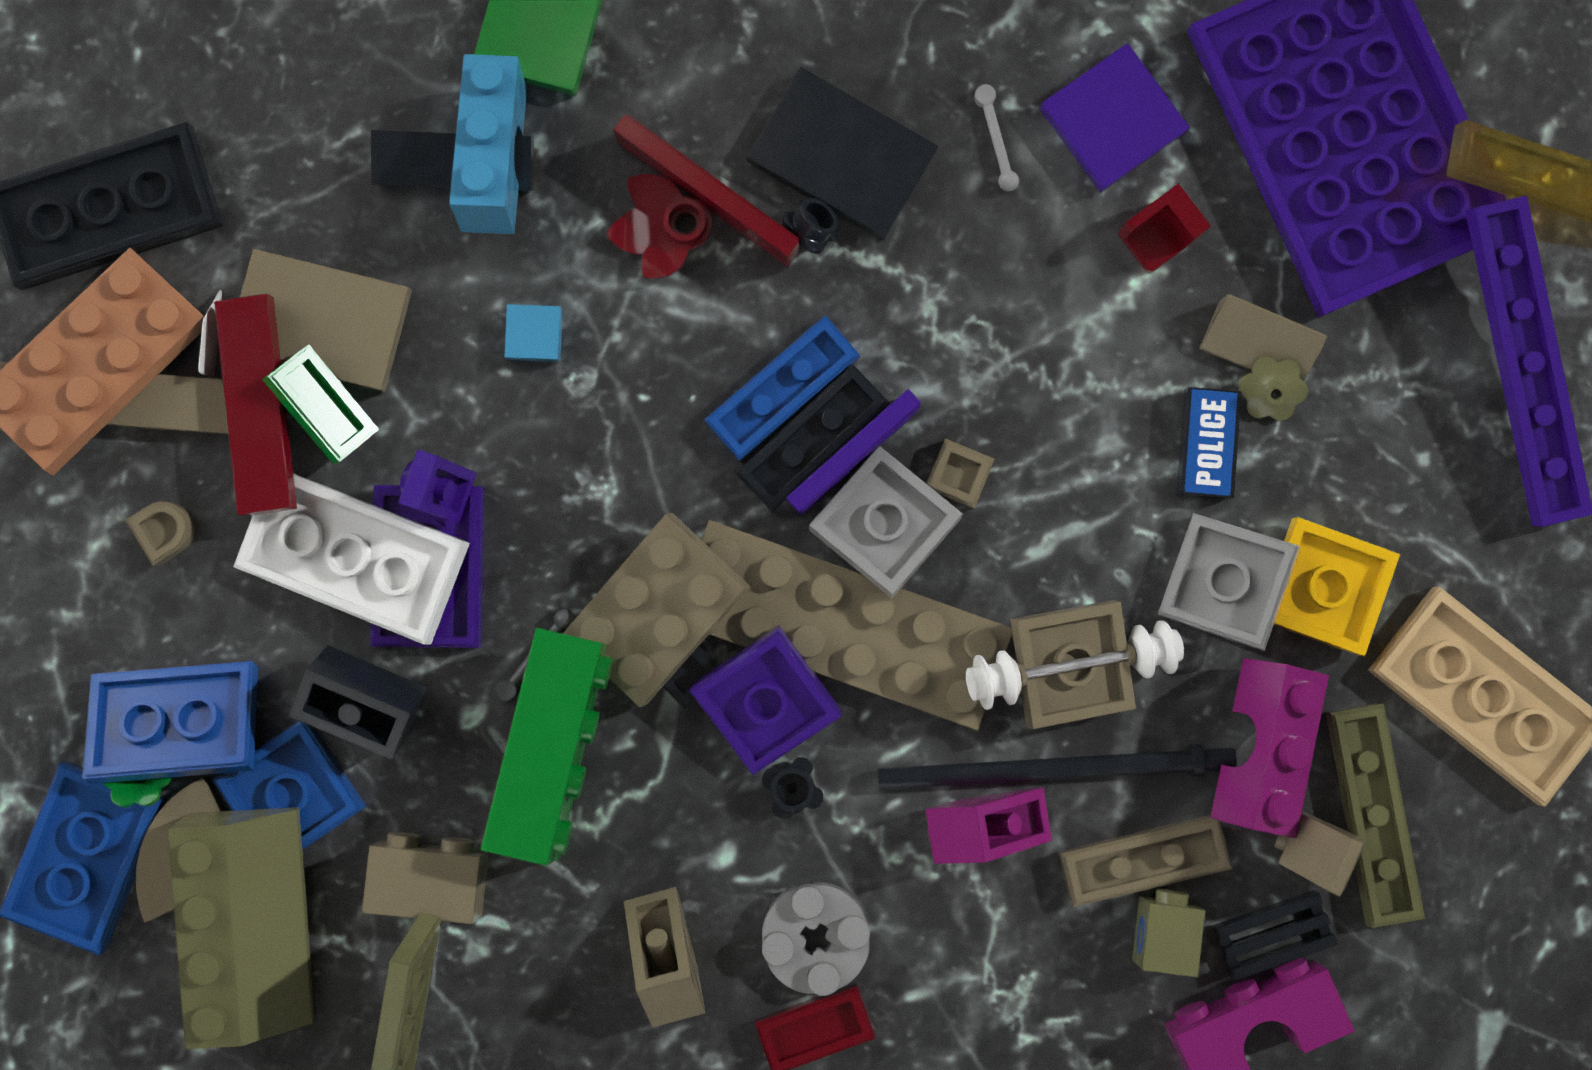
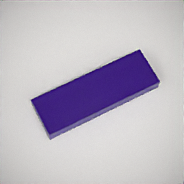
M907 389L786 497L787 503L798 515H804L918 413L921 407V402Z

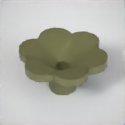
M1270 356L1259 357L1252 365V372L1240 378L1238 388L1239 391H1242L1241 395L1247 399L1246 408L1251 416L1264 418L1270 415L1278 421L1286 420L1294 413L1295 405L1307 398L1308 386L1300 378L1301 369L1296 361L1285 358L1277 362ZM1273 390H1280L1277 395H1271Z

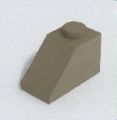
M1302 812L1297 838L1279 835L1274 847L1283 851L1279 860L1280 865L1325 890L1341 896L1366 840L1306 812Z
M676 887L624 901L636 992L652 1028L705 1014L698 966Z

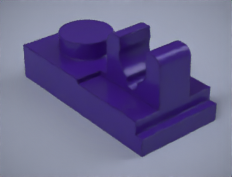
M417 449L414 460L406 465L400 479V490L402 493L398 503L459 523L477 473L439 456Z

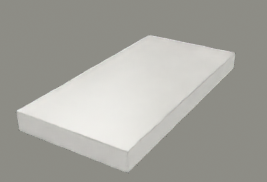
M294 473L297 509L252 516L233 567L421 644H432L469 547V542Z

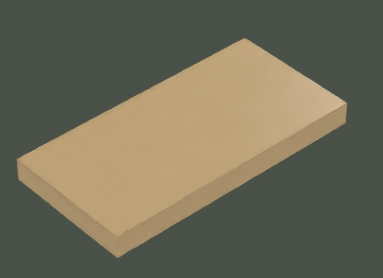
M1439 586L1430 589L1368 669L1371 674L1537 805L1545 807L1592 747V707Z

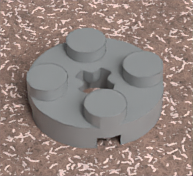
M813 882L814 884H803L784 891L771 904L762 926V954L771 972L787 987L805 994L828 996L837 989L849 984L862 970L869 953L870 930L860 904L851 894L834 884ZM819 924L825 925L828 928L825 938L830 942L826 949L817 947L813 952L804 948L806 939L801 935L802 930L805 927L814 930Z

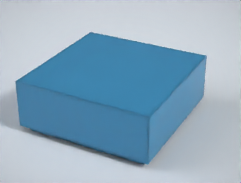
M507 304L504 357L507 360L561 362L563 316L561 306Z

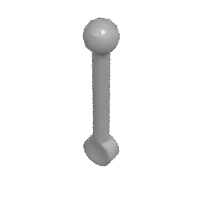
M983 84L976 89L974 101L984 110L1001 171L998 184L1004 191H1013L1018 187L1019 177L1015 172L1011 171L993 107L996 91L991 85Z

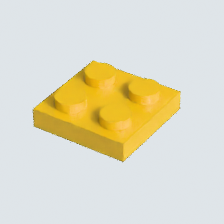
M1299 517L1292 518L1284 541L1298 545L1300 551L1274 626L1357 656H1365L1400 554Z

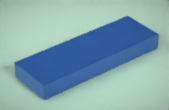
M825 315L704 421L740 462L847 368L854 364L860 358V354Z

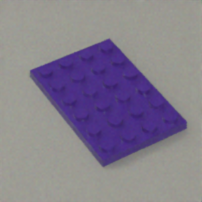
M1245 0L1194 22L1188 28L1187 33L1318 318L1473 251L1465 210L1505 201L1506 197L1414 0Z

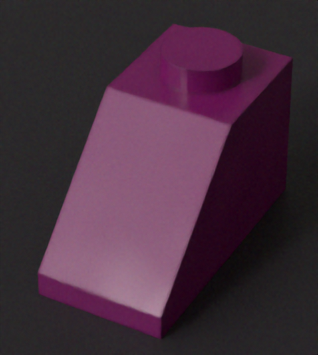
M1044 787L960 799L925 809L934 864L986 863L1052 841Z

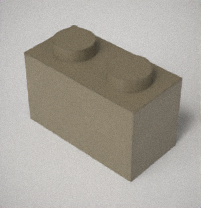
M390 832L387 834V840H380L369 846L362 913L417 918L421 912L439 916L440 921L473 924L482 916L489 852L474 849V840L442 838L441 845L421 844V835Z

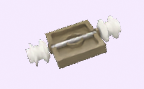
M1110 600L1010 619L1017 663L1004 650L997 653L996 662L992 664H987L983 656L976 655L973 659V667L966 670V683L972 700H979L986 710L992 708L994 697L1003 696L1007 704L1014 705L1021 691L1026 726L1037 729L1136 709L1130 665L1145 679L1151 678L1154 675L1155 666L1158 665L1161 666L1165 673L1173 674L1177 670L1178 661L1183 659L1184 646L1178 631L1171 629L1168 623L1163 620L1156 622L1151 634H1148L1142 625H1135L1127 643L1121 602Z

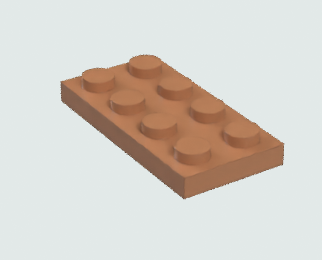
M129 248L0 370V428L44 471L54 476L202 333V323L205 316L135 251Z

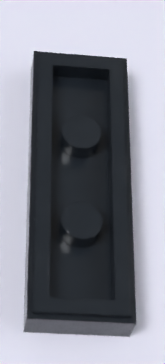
M371 130V185L451 188L456 133ZM515 136L514 165L519 184L518 190L534 191L533 136Z
M852 364L750 459L736 475L774 513L787 501L786 497L868 425L889 405V401Z

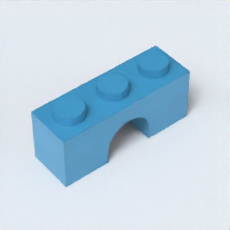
M464 54L449 201L450 208L461 232L515 234L519 184L515 174L514 144L515 136H523L527 86L518 56Z

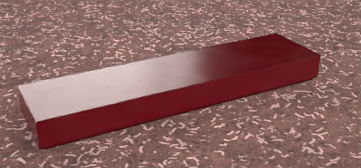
M624 115L615 126L613 131L621 147L661 176L671 179L687 195L703 202L709 211L782 264L789 267L799 254L798 237L630 115Z
M266 293L214 301L237 515L245 517L297 509L286 408L262 380L281 365L274 297Z

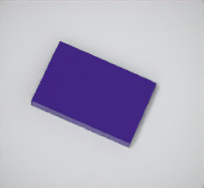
M374 485L373 505L470 544L432 644H421L371 623L370 647L481 648L484 487L472 486L459 523L399 504L402 493L400 485Z

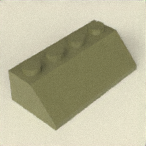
M299 807L189 813L168 828L185 1049L244 1046L312 1024L315 1021Z

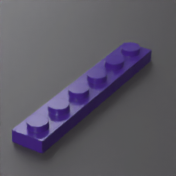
M1526 195L1465 210L1532 526L1544 527L1592 515L1591 498L1528 197Z

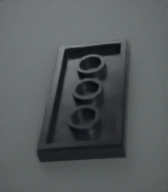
M188 122L0 181V244L13 287L20 290L117 260L129 248L136 253H140L224 226L194 128Z

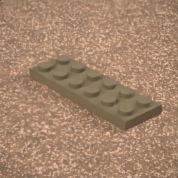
M708 521L702 541L750 586L748 591L711 631L710 635L747 647L779 625L813 672L974 730H979L986 709L983 708L979 700L973 701L970 697L966 683V670L973 667V659L976 655L983 656L987 664L995 663L997 653L1001 650H1007L1012 636L1011 627L902 588L891 599L860 573L715 521Z

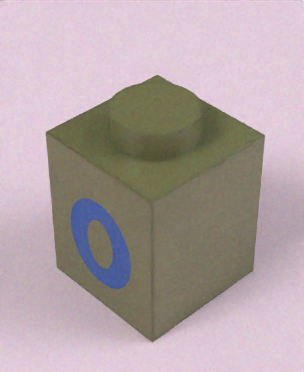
M1156 889V897L1139 895L1132 960L1142 970L1198 977L1205 910L1194 902H1189V893L1171 889Z

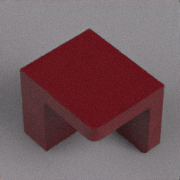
M1178 183L1129 219L1117 235L1142 268L1150 274L1198 240L1211 225Z

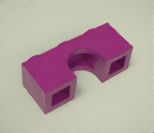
M1243 658L1232 711L1246 714L1253 720L1256 728V744L1252 755L1243 765L1239 767L1221 765L1210 818L1252 830L1297 838L1329 675L1288 664Z
M1299 958L1277 966L1274 969L1276 975L1258 983L1253 979L1233 984L1225 990L1226 997L1206 1005L1204 1001H1198L1178 1009L1174 1014L1176 1018L1164 1023V1026L1183 1070H1250L1244 1054L1245 1040L1255 1026L1267 1021L1280 1022L1289 1042L1304 1054L1355 1032L1328 969L1312 959L1306 961L1305 958Z

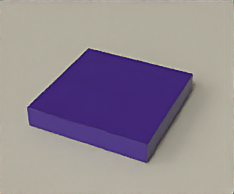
M1128 43L1045 100L1039 108L1100 193L1179 139L1190 129Z
M779 625L690 685L689 689L752 775L842 717V710Z

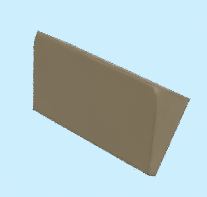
M1226 295L1219 301L1199 349L1251 372L1254 361L1259 357L1270 356L1277 362L1281 359L1290 358L1300 366V378L1304 381L1322 350L1327 336L1236 296Z

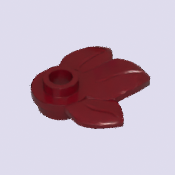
M653 174L631 176L627 179V187L636 208L629 210L616 220L607 230V237L622 251L633 255H643L641 263L644 278L661 279L669 277L682 268L690 250L701 247L709 239L713 227L711 213L700 200L693 197H683L675 183L669 178ZM681 218H693L696 221L694 230L690 233L678 231L676 226Z

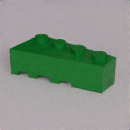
M541 628L535 629L480 850L545 866L559 859L561 855H565L573 822L569 821L573 799H579L586 774V767L581 766L585 744L592 745L599 721L600 712L593 711L597 689H606L611 673L613 657L605 656L607 645Z

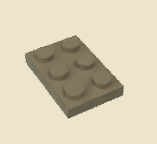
M667 513L563 634L607 645L605 656L613 657L609 678L640 708L650 702L748 591L750 586L673 513Z

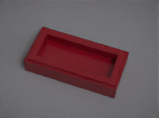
M857 983L838 989L828 996H819L755 1019V1026L771 1070H791L876 1039Z

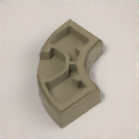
M208 776L189 784L173 796L156 815L143 839L136 867V892L144 923L174 910L168 828L189 813L223 811Z

